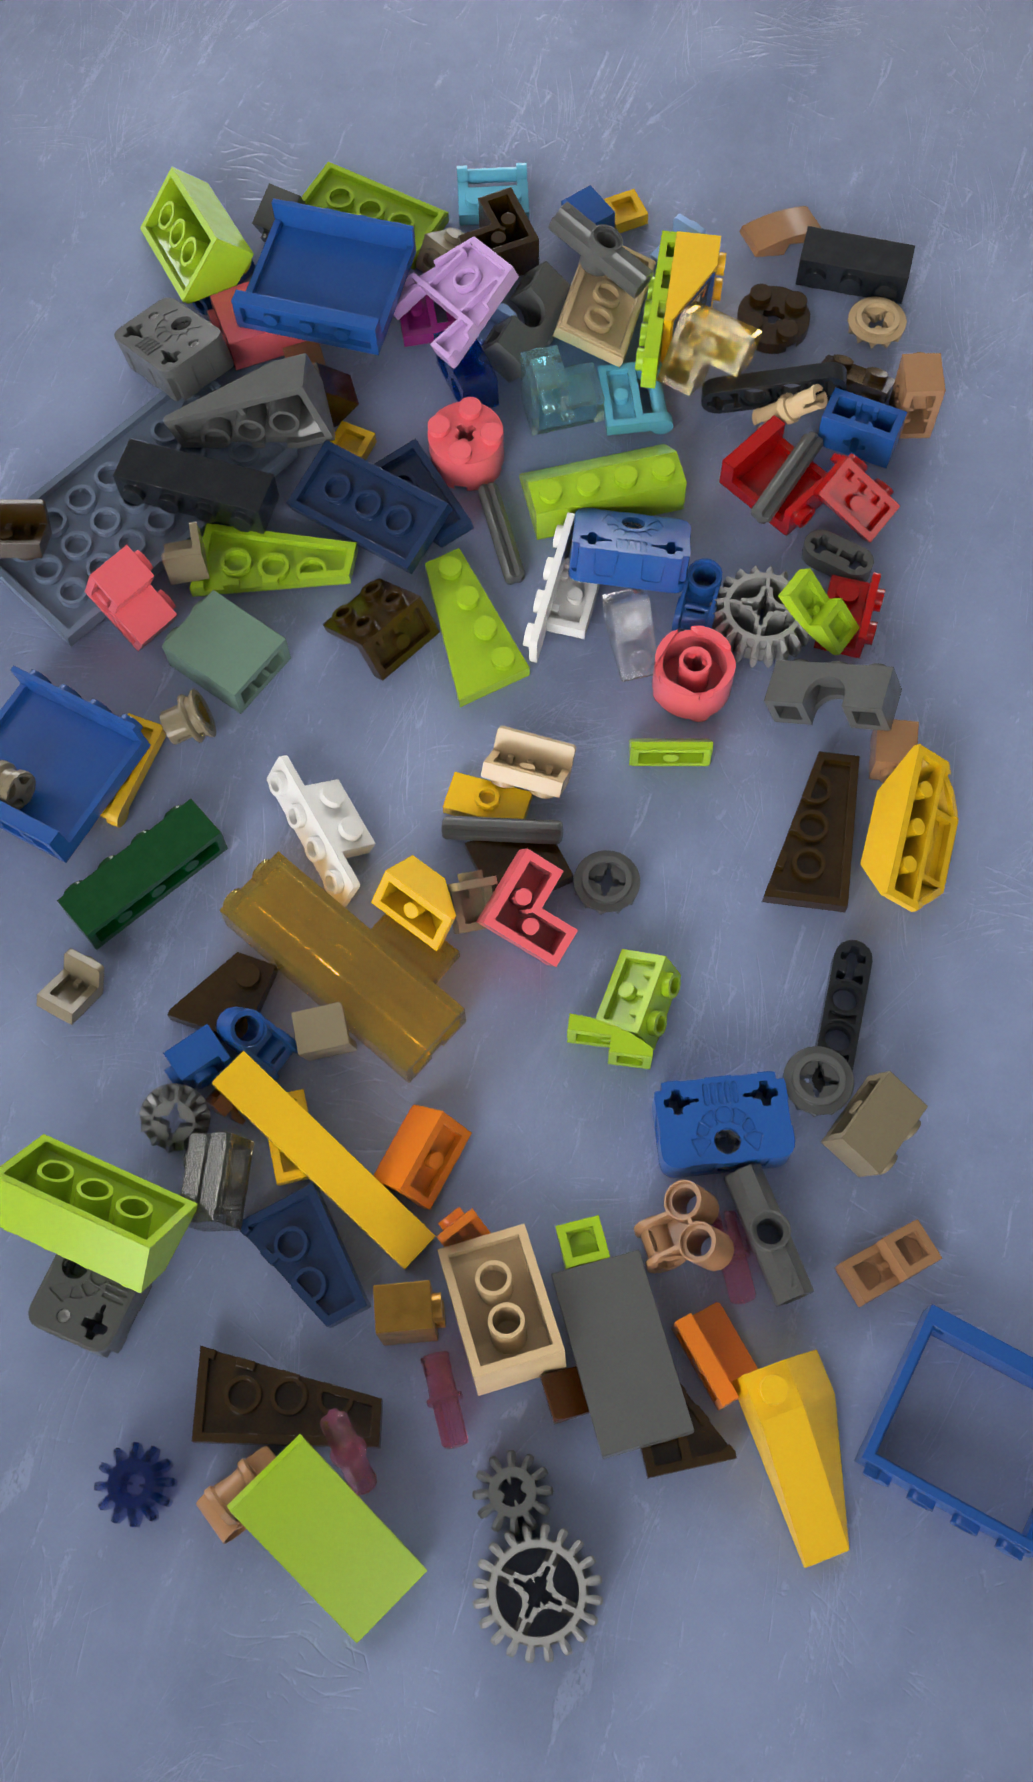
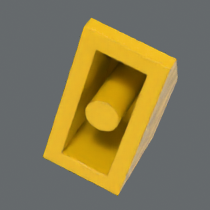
M414 855L385 870L371 901L372 904L436 951L441 948L456 918L445 878Z

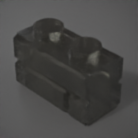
M230 1132L190 1134L188 1150L183 1157L185 1170L181 1193L179 1194L198 1203L196 1213L188 1227L205 1232L220 1230L241 1231L254 1141Z

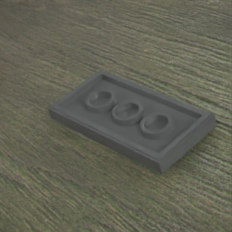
M636 1250L552 1273L553 1285L602 1459L693 1434V1424L640 1251Z

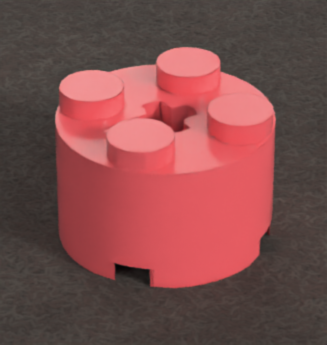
M466 397L460 402L443 407L429 419L428 445L430 460L448 487L455 489V485L466 487L467 491H475L482 484L494 482L499 477L504 462V430L499 416L491 408L481 404L480 400L475 397Z
M691 626V630L678 632L677 629L667 634L658 645L655 654L652 679L655 701L669 713L680 718L691 719L694 722L706 721L711 715L718 712L729 699L736 668V661L729 641L721 633L705 626Z

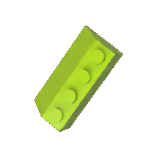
M171 167L140 230L181 300L190 304L237 286L242 275L249 270L254 253L210 185L203 180Z
M666 444L519 474L537 540L554 537L557 525L564 526L567 513L575 514L580 508H596L648 516L684 509L687 481L677 451Z
M46 1134L41 1135L0 1166L1 1228L138 1293H142L166 1270L198 1206V1203Z

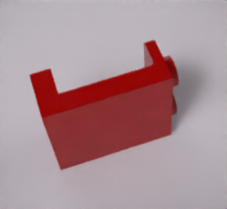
M775 415L722 460L719 483L751 509L795 448L783 438L785 423ZM812 461L769 523L785 536L790 534L797 526L803 528L812 519L815 510L824 504L813 491L828 472Z

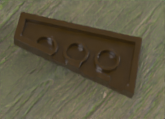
M818 752L762 902L846 912L849 899L860 756Z
M200 1345L191 1442L288 1446L301 1434L312 1447L381 1449L382 1398L307 1378L300 1374L266 1366Z

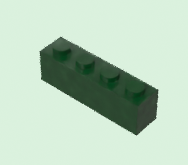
M189 799L183 805H176L165 814L164 819L150 830H143L132 839L131 844L117 855L105 858L99 864L97 870L87 878L72 883L57 902L97 950L226 851L228 847L220 830L196 803Z

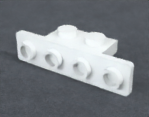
M568 512L564 526L558 524L553 539V548H557L554 558L548 557L543 573V580H547L545 590L538 589L534 601L533 612L537 613L535 623H528L525 630L523 646L529 647V661L538 662L546 631L585 639L600 584L575 581L568 575L570 560L568 556L572 543L574 513Z
M287 755L279 756L267 777L269 789L276 796L286 814L289 825L295 830L304 846L306 856L313 862L323 880L325 890L331 895L338 908L346 907L360 887V882L346 858L370 853L376 843L339 779L304 785Z

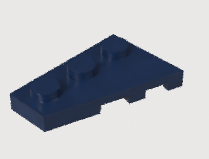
M416 438L374 463V465L450 505L452 512L433 540L439 547L443 548L474 529L472 521Z
M314 1183L234 1224L257 1247L266 1261L274 1266L286 1279L295 1293L326 1327L332 1328L371 1307L319 1187Z

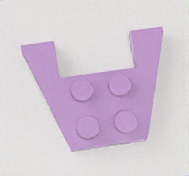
M474 236L433 260L435 267L418 276L413 272L408 275L393 315L394 318L399 320L425 295H428L453 316L456 321L430 344L435 353L453 369L461 362L519 278L512 265Z

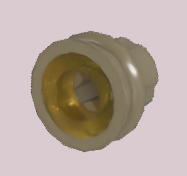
M195 689L190 690L188 696L183 694L177 696L178 705L162 711L159 715L162 727L168 739L174 745L190 738H194L197 742L201 743L204 741L205 736L212 738L216 736V726L211 711L202 695Z

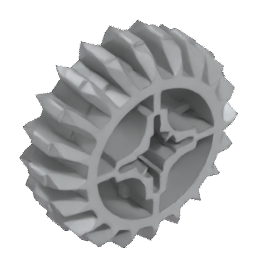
M755 565L751 569L750 574L739 569L735 579L727 576L723 581V586L719 589L718 599H714L717 611L713 613L715 617L712 629L721 633L729 641L731 651L735 652L734 659L736 664L743 658L750 659L749 664L751 668L757 664V661H763L768 669L772 666L773 659L788 660L789 655L797 657L801 647L808 644L810 635L794 619L778 597L789 583L787 570L779 576L774 574L772 565L766 570V573L760 572ZM764 609L763 623L759 625L760 611Z
M526 1523L523 1524L522 1533L524 1540L516 1542L515 1536L510 1529L505 1531L504 1537L510 1547L504 1552L498 1544L491 1542L488 1547L498 1559L494 1565L485 1559H480L478 1566L483 1570L489 1571L490 1575L488 1581L478 1578L474 1579L472 1584L477 1589H487V1598H478L473 1601L475 1609L488 1606L491 1615L479 1621L480 1628H487L495 1622L500 1630L492 1636L490 1642L496 1646L505 1635L512 1639L506 1652L507 1656L511 1658L516 1654L519 1644L527 1646L525 1661L527 1663L534 1662L535 1647H544V1658L547 1663L554 1660L551 1645L560 1643L565 1656L572 1654V1648L566 1638L573 1633L578 1641L585 1643L588 1637L584 1631L578 1628L581 1620L583 1619L588 1624L594 1626L598 1622V1618L595 1615L585 1612L587 1604L590 1603L596 1606L603 1604V1597L588 1594V1586H596L602 1583L600 1575L587 1578L584 1569L596 1563L594 1556H588L582 1562H579L575 1555L583 1548V1541L578 1539L569 1550L563 1546L568 1530L561 1528L556 1541L548 1539L550 1532L548 1523L541 1524L540 1538H532L531 1528ZM529 1549L548 1550L540 1568L532 1575H521L505 1567L514 1556ZM561 1557L570 1565L578 1583L577 1603L560 1595L553 1586V1575ZM549 1566L550 1571L546 1578L548 1581L546 1590L552 1593V1597L560 1600L562 1604L557 1605L549 1601L546 1605H543L541 1602V1607H533L529 1618H526L525 1614L530 1605L528 1603L530 1595L524 1591V1587L516 1584L514 1579H519L525 1583L532 1579L535 1583V1577H542L545 1568ZM498 1581L514 1588L522 1598L521 1612L514 1627L505 1619L499 1607L497 1597ZM543 1609H554L571 1617L561 1629L552 1634L544 1636L527 1635L535 1616Z

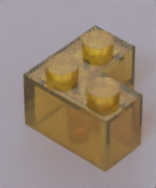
M695 301L681 312L657 381L690 396L703 385L710 365L737 377L749 367L763 331L701 302Z

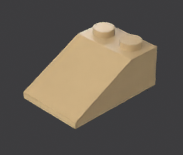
M525 1223L437 1249L478 1396L539 1378L547 1373L567 1369L565 1349Z

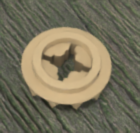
M868 297L853 305L847 322L849 324V334L856 336L857 344L865 341L870 344L872 349L876 344H881L887 348L891 342H899L905 331L907 320L903 309L894 301L883 297ZM884 318L882 327L879 325L874 328L869 327L870 322L876 323Z

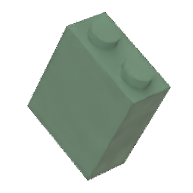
M214 590L204 600H200L194 605L186 620L179 627L173 628L162 644L170 666L240 714L243 713L291 659L286 638Z

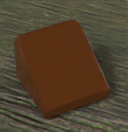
M576 1366L540 1376L554 1425L589 1414Z

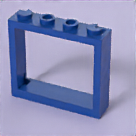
M932 1304L920 1316L854 1461L865 1467L862 1474L872 1481L885 1487H889L890 1483L893 1482L907 1490L906 1498L915 1505L933 1512L936 1506L952 1515L950 1523L960 1530L973 1536H977L978 1532L981 1531L997 1540L994 1547L1003 1554L1018 1561H1022L1023 1556L1033 1557V1508L1021 1534L877 1454L930 1336L943 1341L1033 1390V1357Z

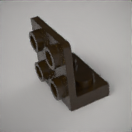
M381 578L367 583L361 589V593L349 603L338 607L333 612L332 617L323 623L328 633L356 646L373 675L382 681L440 633L421 596Z

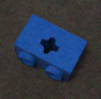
M835 387L822 415L818 437L823 439V447L848 456L852 453L863 461L887 469L899 441L907 412Z

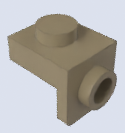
M449 227L445 230L425 234L416 261V267L423 273L434 268L433 260L459 245L458 235L464 234V232Z
M482 870L457 874L459 882L447 884L456 913V918L453 922L454 934L487 929L476 921L493 894L491 885L498 884L497 877L484 878Z
M70 948L64 953L63 970L37 994V1006L73 1025L103 995L104 966L91 956L83 955Z

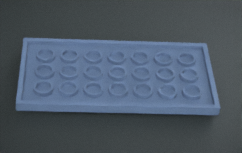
M213 380L187 400L181 398L179 401H175L165 392H160L27 498L41 499L46 502L52 535L43 558L28 561L18 558H0V581L70 646H73L107 617L85 593L89 576L125 545H128L133 552L139 550L147 557L153 566L151 572L157 576L165 569L162 562V553H165L163 544L191 539L190 522L197 521L201 536L203 537L207 522H203L197 517L179 512L171 514L159 507L143 503L136 505L121 498L113 474L130 438L271 473L274 476H277L298 458L297 448H287V442H266L265 448H252V442H230L227 448H182L165 425L164 416L223 387L216 380Z

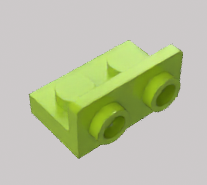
M621 949L595 1019L616 1025L632 1033L654 1050L659 1037L665 1032L667 1014L672 1000L680 991V972L667 956Z

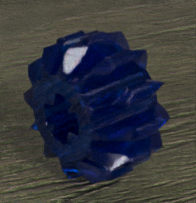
M133 1442L129 1450V1457L123 1449L116 1448L113 1450L116 1465L113 1466L104 1462L99 1465L101 1472L109 1476L107 1481H98L94 1484L95 1491L108 1492V1495L100 1500L98 1507L103 1511L114 1507L111 1514V1521L113 1523L120 1524L128 1516L130 1527H140L143 1513L151 1522L159 1519V1512L155 1506L156 1503L166 1507L172 1505L173 1500L169 1496L164 1495L163 1491L164 1488L176 1487L177 1479L163 1477V1475L171 1470L174 1464L170 1459H163L157 1462L160 1457V1448L151 1446L144 1454L142 1444ZM132 1475L144 1477L145 1484H139V1487L143 1488L140 1494L131 1493L127 1490V1485H133L129 1481Z

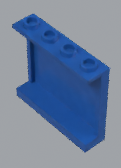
M273 198L271 203L275 220L246 291L236 289L231 300L237 326L379 355L416 255L414 226Z
M13 665L10 671L19 680L20 685L0 710V760H6L14 764L17 770L22 769L30 772L35 777L36 787L31 800L21 809L17 810L0 800V828L67 863L151 745L141 732L143 726L131 716L122 714L119 717L112 714V711L106 705L96 699H91L88 702L82 699L74 689L65 684L57 687L42 673L31 669L28 673Z

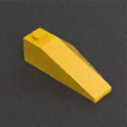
M817 1349L781 1360L733 1380L731 1383L739 1396L738 1401L803 1567L807 1568L849 1551L836 1398Z

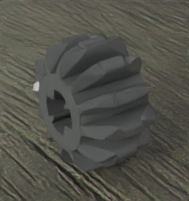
M508 1450L506 1456L508 1467L502 1469L498 1458L492 1456L489 1458V1463L496 1474L492 1477L485 1471L479 1470L477 1472V1479L488 1484L489 1490H474L472 1497L476 1500L490 1499L491 1503L482 1507L477 1514L481 1519H484L495 1510L498 1512L492 1523L491 1529L493 1531L499 1532L505 1518H509L510 1531L514 1536H518L520 1530L518 1518L524 1517L526 1524L533 1531L537 1528V1523L529 1512L534 1509L542 1515L547 1516L549 1514L550 1508L546 1504L536 1501L537 1496L548 1497L553 1495V1487H536L535 1483L544 1479L548 1475V1471L545 1467H542L532 1475L528 1473L534 1462L533 1455L527 1454L521 1468L516 1467L515 1451ZM515 1479L522 1482L521 1492L526 1495V1498L520 1505L515 1500V1506L510 1507L504 1504L505 1495L500 1489L507 1481L511 1486V1480Z

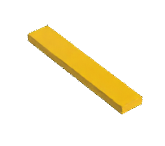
M245 1051L236 1057L212 1081V1085L403 1270L436 1237Z

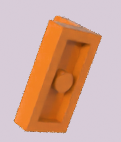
M414 1104L406 1115L373 1176L385 1187L398 1191L419 1207L430 1210L472 1132L444 1111Z
M715 1302L694 1315L689 1313L675 1321L671 1329L716 1409L719 1411L739 1398L731 1382L744 1374L757 1370L758 1367L719 1302Z

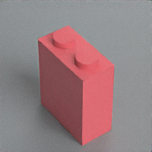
M250 281L211 295L210 300L213 309L207 311L210 323L219 328L234 360L236 371L284 356L283 348L306 341L237 326L231 300L235 290L246 291Z

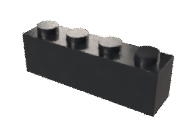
M131 438L113 474L121 498L132 504L141 505L143 503L159 507L171 514L179 512L191 515L203 522H218L230 525L242 532L254 531L264 534L280 497L274 474Z

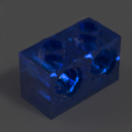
M444 331L434 334V340ZM477 338L454 369L436 354L437 365L457 402L466 397H475L480 400L481 404L489 408L499 406L498 377Z

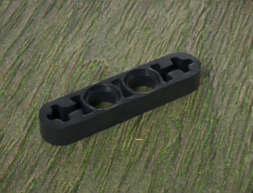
M823 362L711 378L702 385L701 406L704 410L714 414L752 410L776 402L783 394H796L815 384L823 387L822 391L817 392L816 395L825 391L827 399H830L835 387L847 390V369L837 362ZM787 384H798V385H801V386H798V387H786V386H784V385H787ZM750 389H760V390H763V391H761V392H749V391H747V390H750Z
M858 940L842 942L837 947L831 960L815 1046L831 1049L826 1043L825 1035L832 1030L844 1032L849 1039V1046L844 1050L836 1052L844 1057L850 1065L852 1072L873 962L870 949ZM849 953L856 954V961L860 963L857 964L853 972L852 980L844 979L848 962L844 959L847 958ZM840 990L848 991L854 995L856 1006L851 1010L839 1009L834 1004L833 995ZM818 1066L812 1078L809 1079V1083L813 1085L815 1097H818L825 1086V1082L818 1079V1077L822 1078L820 1066Z

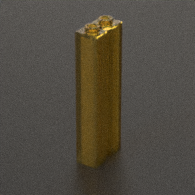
M279 851L270 860L265 859L259 863L252 873V878L241 889L236 888L231 891L225 898L223 907L219 910L230 929L268 962L276 965L283 975L319 1006L336 1002L343 1004L348 1031L408 1083L430 1062L433 1053L441 1045L444 1046L467 1022L465 1008Z

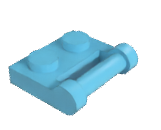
M527 162L516 163V167L467 169V165L457 166L460 226L479 225L478 198L512 187L529 219ZM517 182V185L468 187V184Z
M635 362L622 363L620 368L613 364L598 366L597 377L607 436L652 431L655 434H666L673 429L672 415L667 412L662 385L664 370L661 362H659L655 389L648 388L652 413H643L637 381L641 380L642 371H635Z

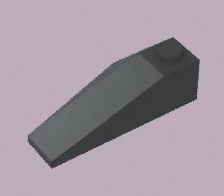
M306 353L270 362L164 416L165 425L182 448H227L230 442H252V448H265L266 442H287V448H303L324 443L326 440H335V430L323 381Z

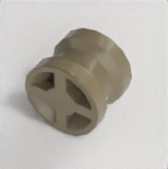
M0 760V800L17 810L28 804L35 792V777L26 770H17L14 764L6 760Z

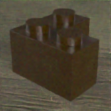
M512 187L478 198L479 229L458 235L459 245L473 236L512 265L518 276H522L538 266L539 238Z

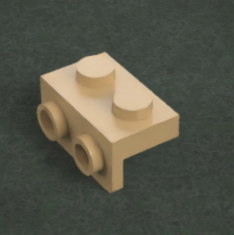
M500 726L497 729L494 748L483 762L481 777L490 779L494 785L502 788H513L516 786L528 789L532 795L539 798H560L569 783L576 746L522 730Z

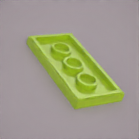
M329 161L302 195V199L310 206L332 208L340 212L364 215L414 226L416 255L410 268L412 270L416 269V261L425 234L441 231L449 222V212Z
M301 1434L227 1505L229 1511L356 1643L427 1572V1569Z

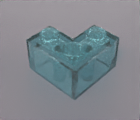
M557 345L544 348L538 347L520 353L521 401L532 436L604 421L605 397L593 362L580 365L573 364L564 368Z

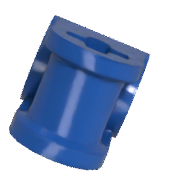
M701 558L690 564L682 594L679 596L676 605L672 631L679 630L680 628L691 630V626H705L712 629L715 617L713 613L717 611L714 599H718L722 582V569L715 561ZM706 581L711 585L701 586L698 585L696 582Z
M230 1007L225 1009L217 1019L216 1030L221 1040L239 1055L245 1051L276 1082L280 1078L278 1072L293 1053H298L296 1040L254 1009ZM245 1016L248 1021V1030L242 1038H238L235 1033V1024L238 1019Z

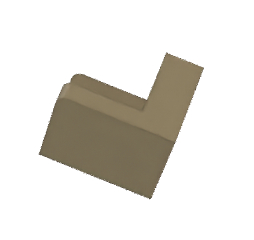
M197 521L189 523L191 539L163 544L165 553H162V562L171 585L210 578L205 545Z
M340 1002L291 1013L298 1055L307 1061L357 1051L356 1041L349 1036L344 1005Z

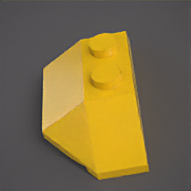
M921 744L914 745L877 790L860 863L882 896L910 912L920 910L924 905L944 893L959 821L955 794L948 777L951 774L950 764L947 760Z

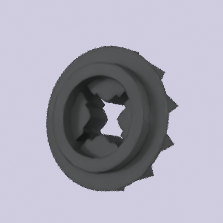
M609 850L594 852L585 857L576 868L574 874L575 895L583 902L585 908L589 907L596 910L600 915L605 912H616L619 914L623 908L633 904L639 892L640 875L638 869L628 857L619 852ZM610 869L612 883L618 884V887L612 886L607 895L603 896L601 885L595 883V881H602L604 875H607V870Z
M821 1046L807 1047L795 1053L787 1062L782 1076L786 1083L788 1097L795 1105L796 1110H803L810 1113L813 1117L826 1114L833 1115L847 1104L854 1089V1076L848 1062L836 1051ZM820 1066L822 1080L829 1082L831 1086H824L818 1097H815L813 1085L806 1083L804 1079L812 1078L814 1072Z
M178 1083L165 1084L154 1089L144 1100L139 1112L141 1132H145L152 1146L158 1145L166 1149L168 1153L179 1150L187 1152L190 1148L202 1142L208 1132L211 1120L210 1109L204 1097L194 1088ZM178 1103L179 1118L185 1119L187 1123H180L175 1132L171 1133V1128H169L170 1122L161 1116H168L175 1104Z

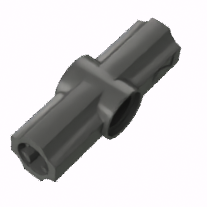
M568 201L560 207L559 211L552 218L548 228L580 254V264L586 272L594 276L606 275L634 299L642 293L654 273L622 246L623 238L617 229L606 224L596 225Z
M761 1164L748 1165L726 1175L724 1182L745 1230L746 1244L757 1259L776 1307L799 1300L813 1293L814 1289L791 1237L790 1223L778 1207ZM764 1224L773 1226L779 1234V1242L776 1244H766L761 1241L757 1235V1227Z

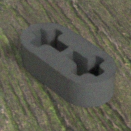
M823 529L814 530L805 538L802 559L811 568L830 577L831 575H837L863 582L869 579L874 559L871 552L865 547ZM820 545L826 547V550H823L820 554L814 551ZM854 561L861 564L856 570L849 568V565H852Z

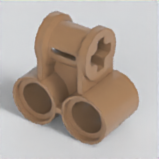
M679 1180L669 1186L664 1197L665 1212L643 1219L634 1226L635 1235L637 1238L642 1239L648 1257L645 1266L649 1273L656 1274L670 1271L679 1267L687 1260L707 1270L718 1271L725 1268L733 1258L734 1246L729 1235L711 1226L718 1217V1200L714 1194L689 1180ZM696 1196V1206L687 1214V1204L690 1199ZM711 1237V1248L702 1256V1244L707 1238Z
M269 1445L260 1448L246 1459L242 1458L231 1475L214 1486L210 1485L204 1490V1494L196 1502L197 1507L223 1544L232 1541L246 1530L229 1511L227 1505L277 1457Z

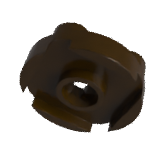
M761 283L756 284L739 304L736 329L738 333L741 331L742 335L746 338L745 343L756 351L766 354L786 352V347L792 346L795 343L798 346L807 335L810 322L807 297L802 292L792 291L784 287L768 286ZM768 316L779 318L775 324L768 322Z

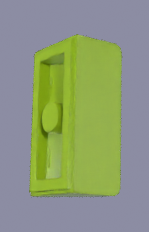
M708 738L629 739V765L708 766L711 761L713 741Z

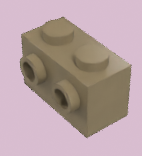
M891 1071L869 1075L821 1143L858 1177L882 1175L889 1171L897 1161L898 1155L896 1152L902 1143L910 1139L921 1126L919 1119L928 1106Z

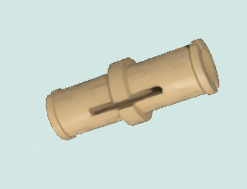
M815 384L796 394H783L776 402L753 410V425L755 426L761 422L766 423L774 415L786 424L796 423L801 416L827 406L826 392L824 391L816 395L817 392L822 391L823 387Z

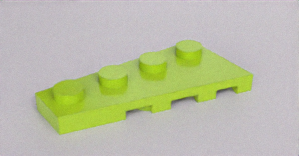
M662 230L656 274L648 285L643 316L644 323L641 324L639 346L644 348H637L635 371H642L640 387L655 389L664 317L677 232Z
M207 523L203 542L210 578L192 581L189 589L192 597L208 596L213 590L219 594L351 584L358 554L357 542L265 531L264 534L254 531L242 532L233 526Z
M460 548L426 562V574L449 660L452 679L454 680L459 707L529 676V665Z

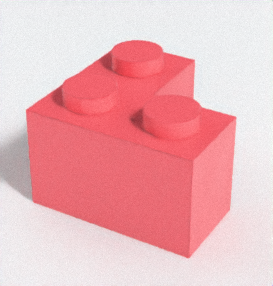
M125 545L90 574L85 593L139 652L174 622L177 617L174 611L176 606L163 590L160 589L157 592L152 587L151 582L155 575L151 572L153 566L147 557L139 550L133 552L128 545Z
M528 848L520 849L476 921L544 964L557 967L578 931L542 908L564 871Z

